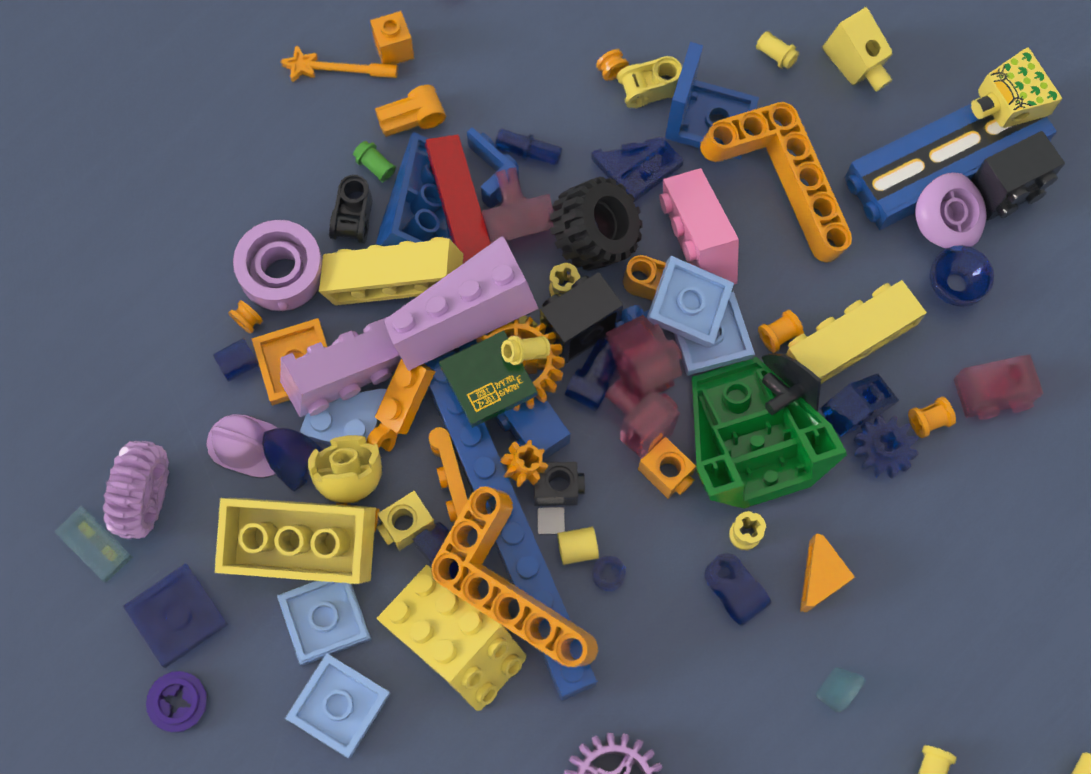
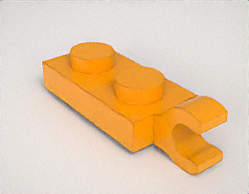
M402 359L400 360L375 415V418L381 424L370 432L366 443L372 445L376 443L378 448L381 446L390 452L395 446L397 435H407L436 372L435 370L422 364L408 371Z

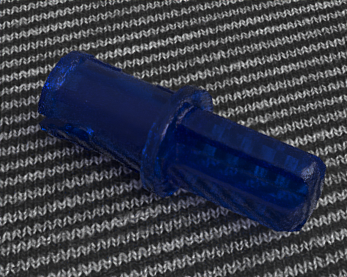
M502 128L499 130L495 142L497 150L522 156L523 160H527L529 157L556 165L559 163L562 155V148L559 146L535 140L532 134L525 136Z

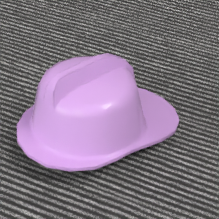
M238 414L223 417L216 422L208 434L206 443L208 454L215 463L248 476L259 478L272 476L283 469L290 453L288 438L281 429L270 423Z

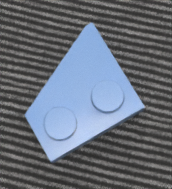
M381 388L359 392L347 400L339 398L330 402L329 407L317 415L311 416L309 413L306 414L299 433L301 438L330 446L331 439L347 435L364 436L367 441L370 432L379 425L380 421L375 418V415L387 389Z

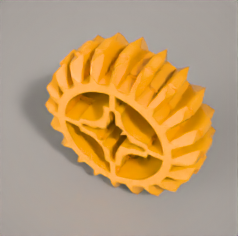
M531 317L526 319L525 324H520L518 318L512 321V324L503 325L487 333L488 335L476 338L477 343L502 331H505L508 338L510 336H518L521 339L545 336L550 344V354L547 358L523 360L522 364L528 375L537 374V370H543L542 374L533 381L538 392L536 398L544 403L547 400L545 391L555 393L557 385L554 381L562 380L563 372L559 369L564 367L565 359L559 356L562 353V345L553 344L556 341L554 332L544 335L546 331L544 323L533 328V319ZM534 398L526 401L529 409L534 407ZM520 405L514 407L513 409L515 411H519Z

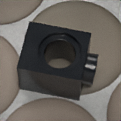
M544 462L548 464V468L543 473H538L540 480L534 485V506L577 505L578 494H585L584 473H578L577 462ZM556 477H562L568 481L569 487L563 491H556L549 483Z

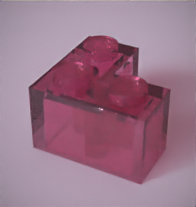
M641 315L606 333L623 388L637 404L675 386L673 379L682 375L679 365L682 354L674 340L668 341L665 338L658 324L653 325L644 315Z

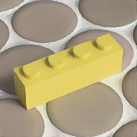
M435 237L430 241L417 243L403 241L399 245L385 247L372 245L368 249L360 250L340 249L336 253L323 254L319 292L335 306L417 297L463 264V253L450 239Z
M903 280L893 286L886 283L872 293L873 298L865 303L862 300H858L844 310L845 315L835 320L834 317H829L816 327L817 332L808 337L805 334H801L787 345L789 349L786 356L797 360L821 379L822 384L917 326L927 312Z

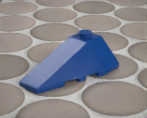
M413 132L410 136L379 228L376 245L385 247L399 245L403 241L425 242L435 237H443L452 241L425 147L426 139L428 138L416 132Z

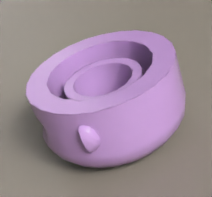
M272 220L256 225L245 233L234 251L233 266L239 284L252 302L272 311H287L304 305L316 294L320 286L323 258L315 238L307 229L291 221ZM290 259L295 261L293 270L285 277L271 278L265 274L269 265L276 260Z

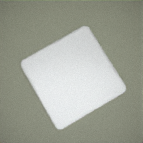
M538 508V534L565 532L564 508Z

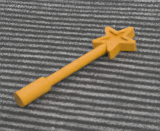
M299 46L295 47L293 57L281 59L282 67L291 70L290 78L292 82H295L302 74L315 78L313 69L368 73L370 76L397 78L398 65L371 63L370 65L318 62L317 53L303 55Z

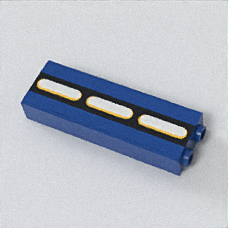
M971 104L853 161L845 176L846 185L853 195H857L863 204V210L868 220L874 222L878 229L882 230L914 214L920 194L937 177L947 173H960L972 180L986 158L1040 131H1043L1049 141H1051L1057 131L1047 117L1003 128L999 126L992 114L978 119L973 114Z

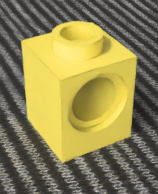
M415 490L377 513L382 524L376 528L386 544L390 545L394 542L399 551L436 528L433 518ZM406 515L414 519L412 526L407 530H398L394 527L395 521L400 516Z

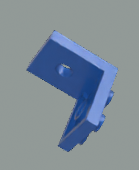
M690 42L673 95L665 139L700 148L702 139L713 124L710 120L712 115L720 114L728 118L755 110L759 97L696 80L703 45ZM714 138L716 142L724 145L722 140H720L719 138ZM739 155V156H736V157H733V158H736V159H740V160H741L742 155Z

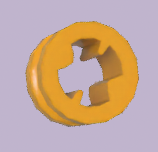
M614 49L605 53L596 63V67L599 71H602V77L605 81L616 79L618 72L629 66L628 61L623 59V53L620 49Z
M240 300L237 303L238 309H231L228 314L241 328L251 334L254 331L253 326L255 324L260 325L263 320L254 309Z

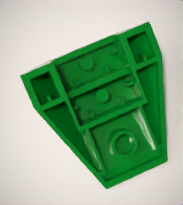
M758 357L692 377L697 473L711 501L743 509L813 486L846 457L847 453L832 424L802 397L774 415L768 413L765 403L776 397V395L762 383L764 376L771 372L789 388L790 386Z

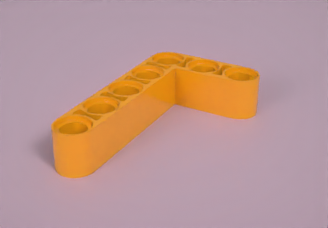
M778 102L713 123L700 144L703 156L710 161L719 162L766 147L813 255L819 261L825 263L836 260L850 246L852 235L796 109L789 103ZM774 120L779 121L782 124V126L776 124ZM744 129L750 130L753 135H749ZM714 138H719L720 140H722L724 145L716 142ZM787 149L793 151L796 156L791 155ZM800 178L807 181L809 186L804 185ZM813 208L819 210L822 216L817 215ZM827 238L831 239L835 243L836 247L830 245L827 241Z
M491 487L476 489L469 497L432 563L434 579L440 585L560 664L567 667H577L592 663L598 653V644L590 633L482 565L510 517L513 503L510 496L504 491ZM494 496L496 507L492 513L488 514L486 502L490 497ZM475 528L478 538L476 543L470 546L467 536L471 529ZM456 561L459 571L453 579L449 574V568L451 563ZM485 579L489 585V592L485 598H482L478 588ZM516 599L520 605V611L513 619L508 612L510 602ZM545 618L551 625L550 635L546 639L539 633L540 622ZM574 639H578L583 646V652L579 659H575L570 653V645Z

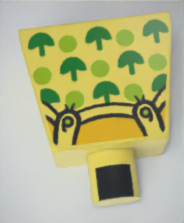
M1027 47L985 77L978 89L980 98L972 101L971 108L973 114L978 119L992 114L999 126L1006 128L1051 115L1063 98L1029 47Z

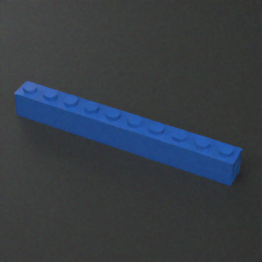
M454 352L424 363L436 371L428 390L443 425L450 434L454 451L472 493L480 487H491L506 492L512 500L513 509L511 515L494 543L510 582L571 621L509 478L504 477L506 471L500 462L501 459L485 423L483 422L473 428L471 427L439 366V361L454 355ZM494 496L490 497L486 502L488 514L495 510L496 499ZM546 618L539 625V633L544 639L551 632V625ZM574 639L570 645V653L575 659H579L583 648L580 641ZM540 650L561 701L596 686L597 680L590 664L567 667Z

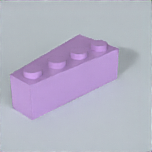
M501 236L384 320L394 347L409 371L539 308L504 236Z

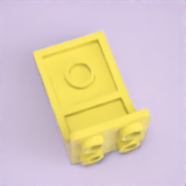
M428 565L414 577L376 618L447 681L476 711L482 710L495 699L497 692L512 676L520 671L522 664L526 660L524 651L500 623L440 585L434 579L432 568Z

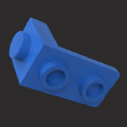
M471 127L467 131L469 148L496 171L481 186L482 202L492 209L499 202H506L513 194L514 188L519 184V166L509 154L503 155L495 148L494 142L487 134L483 132L479 134Z

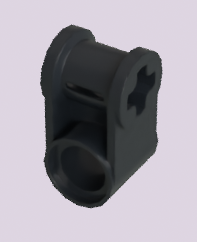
M349 175L341 180L338 186L335 208L330 219V239L336 240L338 237L357 239L362 244L366 242L372 196L369 185L362 176ZM352 192H363L360 198H348Z

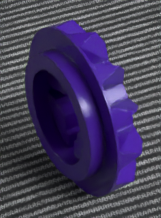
M183 671L170 672L158 678L151 686L146 699L147 713L150 720L158 728L167 732H184L186 729L197 725L201 716L206 712V698L208 695L202 682L194 675ZM182 691V698L191 706L190 708L179 707L176 713L173 714V705L163 698L164 696L169 698L170 696L177 697L179 692Z

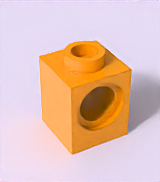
M402 11L370 20L374 43L382 64L395 65L414 59L412 38Z
M665 436L640 460L638 470L669 499L675 492L679 495L683 494L695 480L691 476L696 465ZM672 464L677 468L678 475L667 477L661 472L660 466Z

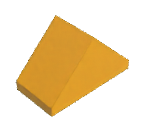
M815 534L809 541L800 611L802 612L810 611L855 578L824 535Z

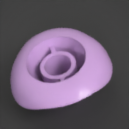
M947 173L937 177L923 190L916 204L917 225L921 233L930 242L946 249L964 250L974 246L980 240L986 223V206L978 188L965 175Z

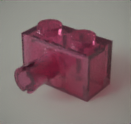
M517 167L507 170L510 183H508L505 170L495 173L504 202L499 207L482 211L491 244L501 236H504L506 241L548 231L553 227V222L550 221V213H553L554 210L549 194L530 199L523 197L517 175Z
M1030 354L963 368L953 379L966 418L979 416L980 420L989 419L999 415L1001 410L1012 408L1013 412L1025 411L1034 406L1033 402L1043 394Z
M621 380L616 381L606 392L605 398L609 399L627 415L623 419L619 439L641 459L665 436L669 438L674 433L680 412L677 410V404L664 393L660 395L652 389L641 400Z

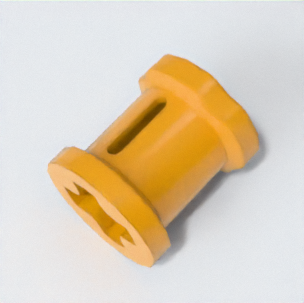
M791 310L784 311L782 317L769 325L762 324L758 327V333L762 342L772 353L779 351L780 345L804 334L799 318Z
M943 396L937 398L929 406L921 409L915 407L908 412L912 429L920 438L929 436L932 430L942 426L950 427L956 423V415L951 403Z

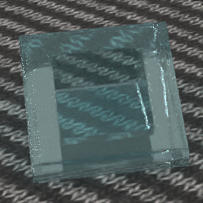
M835 668L819 688L816 696L836 713L847 709L865 684V678L845 669Z

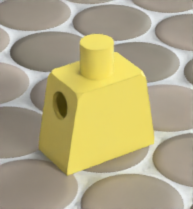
M865 7L840 22L822 49L852 85H856L867 78L873 89L877 92L892 82L891 77L883 67L892 56V49L870 11Z

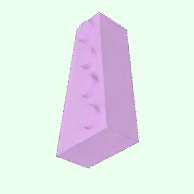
M386 318L368 324L363 329V334L358 335L356 331L352 332L351 330L339 335L338 339L329 347H323L321 342L309 346L307 353L296 359L293 353L281 357L280 383L299 417L308 413L311 416L317 415L326 410L330 402L339 398L342 400L350 399L361 391V387L371 382L374 385L380 384L392 376V372L396 371L401 357L394 347L384 323Z

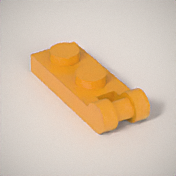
M439 427L430 432L429 443L432 453L440 457L443 466L436 469L441 488L449 487L452 500L445 503L450 521L455 522L468 500L450 434L446 429Z

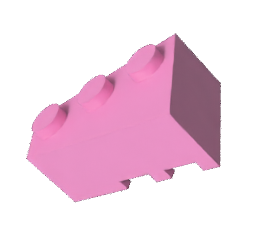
M699 168L663 179V194L659 195L660 204L665 214L668 213L673 232L678 238L686 262L729 280L734 285L737 284L739 239L702 169Z

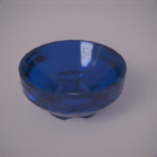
M963 245L952 246L940 252L935 258L930 270V282L934 292L946 303L959 307L971 306L984 299L991 291L994 284V271L987 257L977 249ZM951 275L962 277L966 283V288L962 291L953 290L948 285V277Z

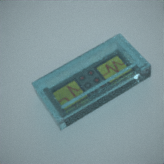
M83 506L54 531L105 583L133 558Z

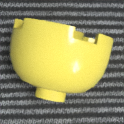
M347 435L331 439V446L323 449L320 453L317 449L312 451L308 458L311 480L315 488L326 499L338 503H355L367 497L376 489L382 476L381 456L376 443L374 445L366 443L364 436Z

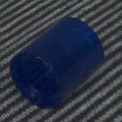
M244 338L213 354L228 382L259 365Z

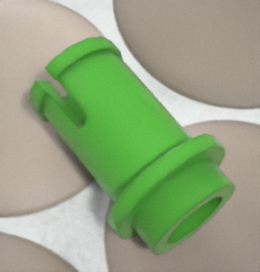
M363 141L356 147L353 153L356 163L367 167L381 182L387 181L394 174L396 166L391 164L376 150V144Z

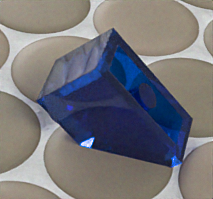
M879 373L848 384L825 403L820 410L825 415V419L832 424L835 432H838L840 436H844L857 430L896 404L899 399Z

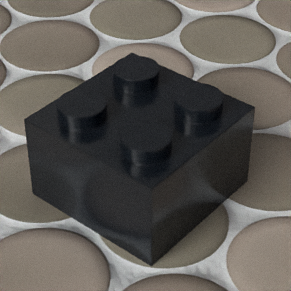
M1043 131L986 158L971 181L978 188L984 199L987 221L998 215L1001 219L1011 215L1019 208L1018 205L1026 201L1028 204L1035 203L1046 195L1045 189L1057 181V173L1064 166L1065 162Z
M598 272L590 278L589 276L581 277L571 286V290L561 296L555 294L548 298L542 304L543 308L540 309V324L544 323L546 325L544 335L554 332L556 335V341L553 344L562 345V353L559 356L565 359L566 364L615 332V323L621 321L623 304Z

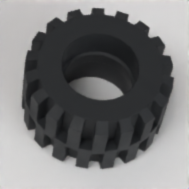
M597 177L567 189V191L562 192L558 196V200L554 201L552 208L555 212L550 213V221L553 222V227L550 228L551 235H555L557 241L554 243L557 249H562V256L566 260L571 259L572 265L579 268L582 266L583 270L588 271L592 269L597 270L625 260L631 256V253L637 250L638 245L636 242L641 241L642 238L639 229L643 228V224L638 215L641 212L639 206L636 207L633 202L635 198L631 193L627 194L626 187L623 184L617 185L616 180L612 178Z

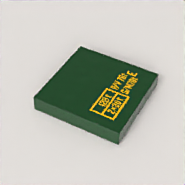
M505 331L499 332L439 361V366L472 428L536 397L538 394L523 364L512 365L503 359L501 347L503 342L508 339Z

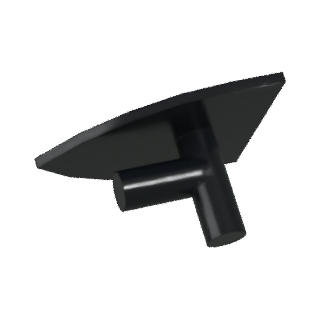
M778 353L763 355L762 360L764 364L790 386V388L771 372L764 376L762 383L776 395V397L765 403L768 413L774 415L801 397L818 412L821 379L810 369L789 356Z

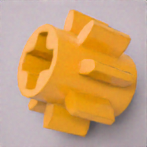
M528 440L521 447L518 443L513 442L509 447L510 454H505L500 461L507 465V472L504 474V477H510L517 481V487H520L527 480L535 485L540 480L538 473H543L548 468V464L542 462V454L545 450H539L533 446L531 440Z

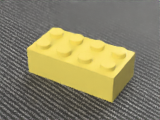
M220 498L215 573L351 584L371 581L376 507L249 498Z

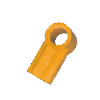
M432 85L416 87L410 91L407 98L375 108L385 137L417 126L422 129L434 128L446 119L444 109Z

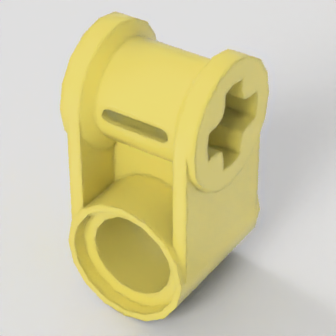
M665 56L642 64L630 65L620 70L617 74V79L624 86L627 95L625 98L627 107L639 108L648 103L673 97L682 70L680 62L674 57ZM668 75L671 76L672 79L665 80L662 79L661 76Z

